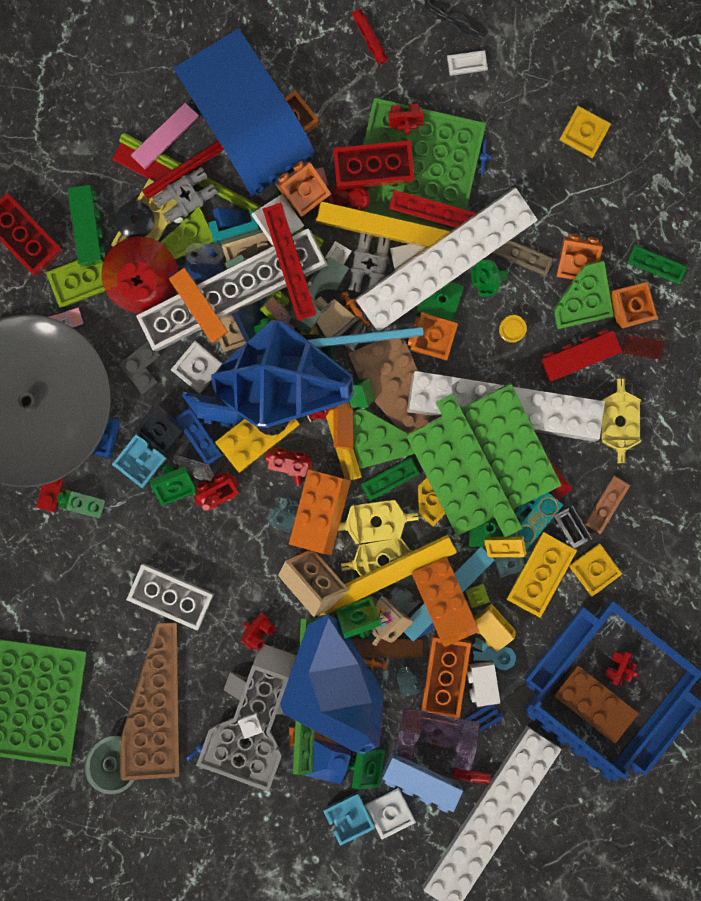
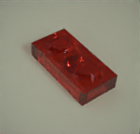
M625 335L622 354L661 360L664 341Z

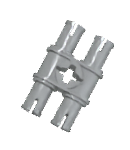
M201 167L188 176H181L182 178L171 185L168 184L166 190L152 197L158 208L171 199L177 202L175 207L163 213L164 218H167L168 224L182 215L188 216V213L199 206L202 207L206 200L218 194L217 190L213 188L212 183L199 192L194 191L193 186L207 178L206 173H203L204 170ZM182 192L185 194L189 193L188 199L185 197L181 198Z
M360 233L358 249L353 253L355 256L352 268H350L352 276L348 290L354 291L356 284L355 292H360L363 276L365 275L371 277L368 289L386 277L385 271L387 261H389L387 255L391 239L386 238L385 245L383 246L384 238L379 237L376 254L372 255L369 253L372 235L367 234L366 242H364L365 234ZM369 260H372V263L375 266H372L370 269H367V265H364V263H368Z

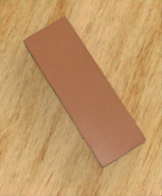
M613 475L588 516L586 526L601 534L631 485Z

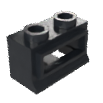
M578 502L564 508L554 516L556 518L554 519L555 525L558 529L563 530L566 543L569 546L572 545L573 548L592 540L597 535L595 531L589 532L586 527L588 523L585 516L580 517L577 512ZM567 514L582 537L579 541L564 518Z

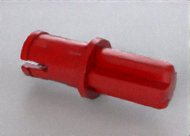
M454 768L452 778L454 780L469 781L470 784L475 782L490 785L491 772L474 771L473 768L472 770Z

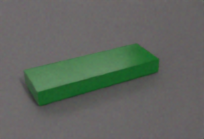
M636 245L633 246L627 260V264L678 285L681 284L688 267Z
M412 457L362 483L361 486L369 501L416 477L420 472Z

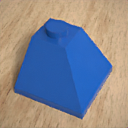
M314 739L312 774L304 775L341 784L347 771L351 750L345 746Z

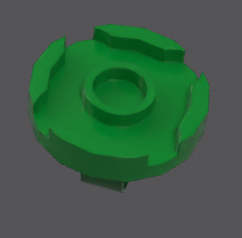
M483 258L471 270L472 285L480 292L477 293L479 296H493L499 289L500 281L508 280V271L499 270L492 259Z

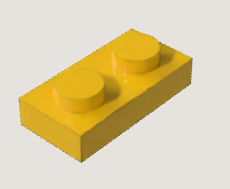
M523 536L486 537L484 540L488 557H525L526 555Z

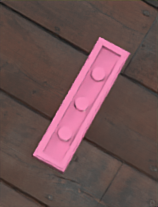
M184 103L131 154V157L144 169L148 168L199 118V115Z

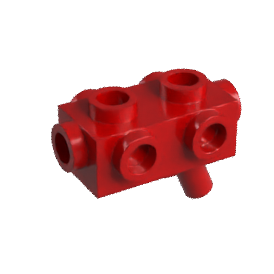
M281 447L272 448L271 451L267 450L265 462H269V470L284 472L289 476H294L296 486L303 484L301 476L305 477L307 470H311L313 461L309 459V455L303 452H290Z
M221 472L215 475L214 480L207 483L204 481L199 483L197 489L194 490L196 495L193 498L197 506H202L204 511L212 510L220 503L232 500L239 494L237 490L239 483L235 476L231 477L229 473L224 474Z

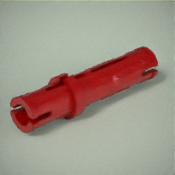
M363 9L354 11L351 15L377 64L380 65L387 62L389 58L381 46L382 42L375 35Z

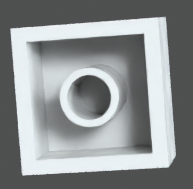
M487 661L469 664L467 679L469 683H472V688L469 689L472 702H475L477 707L499 704L500 697L494 663Z

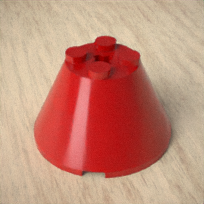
M143 236L130 237L114 245L106 255L101 271L102 284L107 295L116 305L130 312L143 313L173 296L176 289L169 278L178 272V266L169 249L161 242ZM139 275L140 280H137L135 277Z

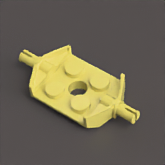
M617 379L616 393L601 400L605 401L601 436L602 443L618 452L617 463H621V456L622 463H626V450L641 442V399L626 392L625 379ZM617 416L625 418V424L622 427L617 426L615 423Z
M401 538L360 544L355 559L352 562L341 563V567H344L342 571L354 569L360 576H363L381 567L378 563L379 556L386 555L389 558L388 563L413 552V550H410Z

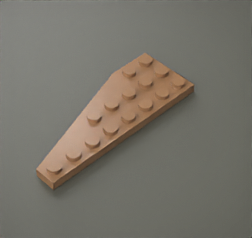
M404 338L376 341L348 353L358 378H370L376 397L374 402L397 428L409 433L438 418L436 416L407 412L412 374L418 370Z
M156 623L120 739V779L122 781L179 777L177 623Z

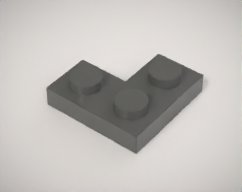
M149 341L119 364L143 395L158 383L147 370V367L161 355L157 351L152 350Z

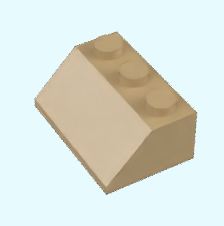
M311 550L285 561L278 574L313 617L327 611L349 590L317 552Z

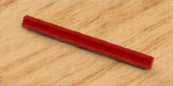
M217 140L142 190L144 196L150 199L165 189L168 184L171 185L182 178L181 176L188 174L223 151L224 149L220 142Z

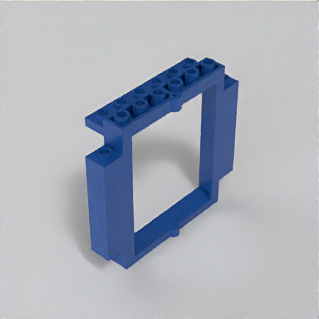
M609 600L596 617L580 606L523 677L527 681L525 685L533 691L537 689V692L524 708L528 711L526 715L533 721L538 719L543 723L541 727L548 733L553 731L558 735L556 739L563 745L568 743L572 746L571 751L578 757L581 755L586 757V763L593 769L596 767L601 769L602 772L600 774L610 781L612 778L617 782L620 777L625 780L630 774L626 770L629 766L638 775L642 772L646 776L701 707V701L689 692L700 678L701 671L614 601ZM614 612L678 663L686 672L617 759L611 763L540 705L546 695Z

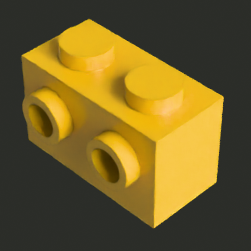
M492 604L474 617L480 630L477 633L481 634L485 638L486 644L490 648H494L496 652L515 638V629Z

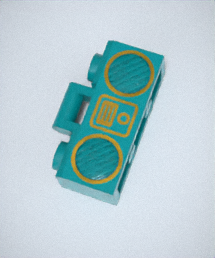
M548 492L533 499L534 502L532 504L527 502L518 506L514 511L516 517L520 519L519 522L522 529L509 536H523L526 550L563 506L562 503ZM527 507L531 509L525 517L521 516Z

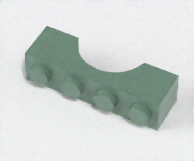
M331 257L326 261L328 266L318 270V275L316 277L312 276L308 283L317 315L298 321L294 307H292L289 316H291L289 324L308 335L321 314L315 304V296L324 290L337 291L349 270L348 267Z

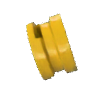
M517 315L506 317L499 326L501 338L510 343L521 340L527 331L525 321Z

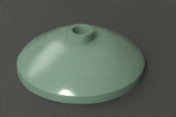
M107 736L98 740L87 753L84 767L86 778L90 785L101 793H120L130 787L135 781H122L120 779V736ZM109 760V765L105 766V762Z

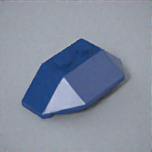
M188 392L182 393V396L196 416L202 419V423L213 424L214 421L221 422V426L232 428V424L237 425L244 420L242 416L215 397Z

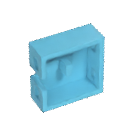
M136 434L112 465L141 488H144L167 460V457L157 449L151 450L148 447L149 443Z
M358 791L323 808L329 824H333L334 821L336 825L333 832L340 846L375 829V825Z

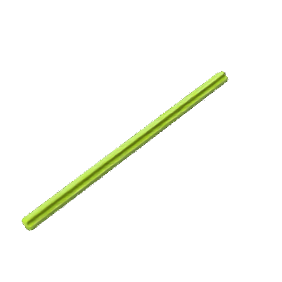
M123 133L119 139L120 143L134 150L143 144V142L126 133ZM163 153L155 160L172 170L182 164ZM192 170L191 172H189L188 174H186V176L190 175V174L193 173L195 170ZM208 177L197 183L204 188L212 183L213 188L218 192L217 195L248 212L252 209L255 212L262 207ZM302 228L298 232L293 233L292 235L294 236L304 231V229ZM313 234L320 248L323 244V239Z

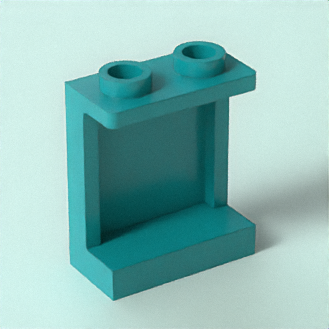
M252 215L251 222L223 231L219 230L216 221L208 223L216 246L221 245L223 240L259 230L260 227Z

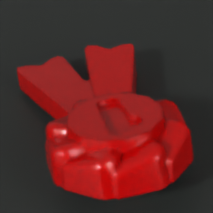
M333 186L334 190L331 191V194L339 196L332 197L334 205H349L351 209L360 211L368 207L370 195L367 190L355 188L348 192L346 190H337V186Z

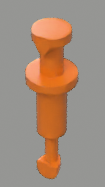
M343 292L340 298L346 302L345 308L351 310L356 318L364 323L365 327L370 326V322H366L363 318V313L357 307L355 299H350L349 293Z
M372 658V660L364 659L366 665L371 667V670L377 667L386 671V661L381 663L375 662V658Z

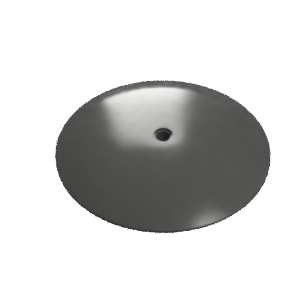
M18 315L0 319V484L25 488L50 484L78 469L91 456L101 441L108 423L111 406L108 375L99 354L91 343L69 325L56 319L39 315ZM30 397L32 402L26 407L25 400Z

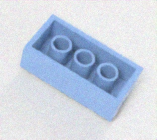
M391 752L382 772V778L385 780L384 783L393 788L398 786L403 789L402 792L413 796V794L418 795L421 801L427 804L435 803L438 805V809L447 813L448 811L454 812L463 793L461 784Z

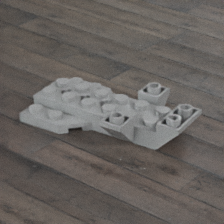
M264 644L263 648L257 652L248 678L233 672L229 673L224 691L240 700L233 718L209 728L196 766L269 792L282 757V753L271 732V727L276 714H283L280 702L297 655ZM257 713L263 732L248 737L251 743L248 742L247 745H244L241 739L245 738L238 719ZM239 755H241V756L243 757L242 759H244V760H241L240 763L237 762V761H236L237 758H235V757H238Z

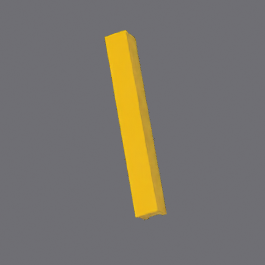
M325 202L320 203L317 218L315 219V223L383 237L384 239L388 238L393 241L428 248L450 232Z

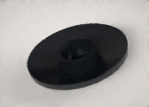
M131 201L124 204L116 215L117 228L127 238L135 236L146 237L154 227L155 220L152 210L148 205L140 201ZM133 216L138 217V221L135 223L131 222Z

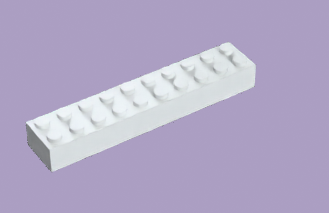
M512 188L355 298V301L376 331L379 332L535 223L537 218L517 188Z
M306 229L292 236L305 277L328 266L311 230ZM273 246L197 286L221 320L287 285L275 247ZM179 294L136 316L153 351H160L202 329Z
M414 371L407 412L441 417L442 414L435 401L453 393L460 407L505 385ZM513 387L535 432L594 442L600 439L605 401Z
M528 725L526 726L490 781V785L486 787L423 884V891L438 901H463L562 750L557 744Z

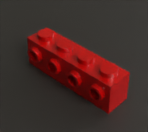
M606 329L597 333V338L591 340L590 337L579 340L580 345L573 347L570 344L562 347V352L555 354L553 351L543 355L544 359L540 362L548 381L551 382L621 353L622 350L614 331L608 332Z

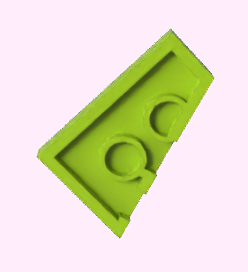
M200 207L196 208L188 218L182 221L173 232L161 241L169 249L175 260L199 250L205 245L214 243L210 228Z

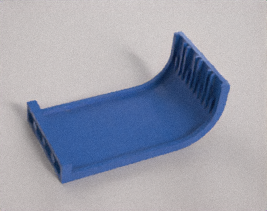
M239 28L173 68L230 158L251 196L259 194L269 185L279 182L278 178L286 172L290 174L294 171L293 166L300 161H303V163L305 161L311 162L317 157L291 107Z

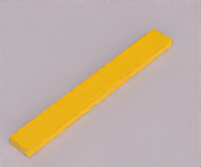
M446 535L345 584L349 590L327 611L317 616L328 615L340 607L351 604L412 575V572L449 557L457 553L456 548L450 537Z

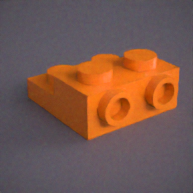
M303 161L296 163L293 166L294 171L290 174L287 172L282 174L278 178L279 182L275 184L286 200L290 202L299 217L305 215L331 195L311 162L306 161L304 163Z
M569 234L568 237L564 236L557 277L574 279L584 264L600 261L603 246L599 239L588 237L587 240H583L576 234Z
M421 312L420 317L416 316L413 327L423 328V335L409 338L407 345L411 346L410 351L447 361L458 323Z

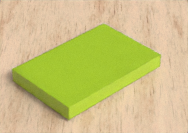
M78 260L46 272L59 308L105 291L101 278L103 263L81 267L78 264Z

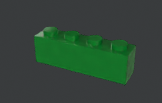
M91 185L67 188L78 264L81 267L102 264L104 262L103 258L106 257L105 247L101 246L100 239H103V231L101 227H98V220H101L99 209H96L95 202L98 201L97 192L93 190Z

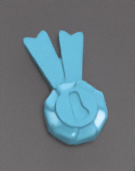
M475 638V643L472 646L483 652L473 651L475 655L473 657L474 661H493L494 665L501 670H508L515 665L516 655L511 648L504 646L496 652L494 648H490L485 642Z

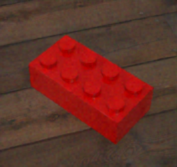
M411 140L333 148L337 190L414 183Z
M6 193L0 199V241L32 275L38 277L64 250L10 194Z

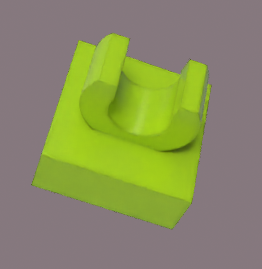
M484 584L465 590L471 608L490 602Z

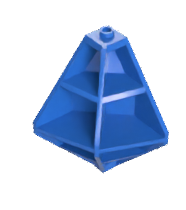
M271 320L224 361L214 374H211L215 398L255 427L268 428L348 403L354 394L352 375L283 320Z
M321 615L316 621L307 625L280 702L281 708L286 716L354 752L364 754L380 745L383 692L379 682L366 665L350 637L345 639L339 620L330 615Z

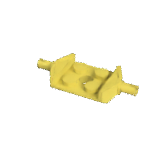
M396 500L354 505L350 508L347 521L340 523L338 531H348L356 544L401 538L407 521L419 520V517H413L418 516V512L404 513ZM374 516L381 518L382 524L380 527L372 525L371 520Z

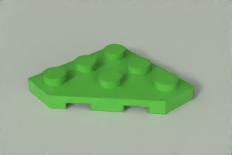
M603 260L584 264L553 309L557 329L614 317Z
M366 409L353 411V445L360 469L415 454L406 437L407 432L402 431Z

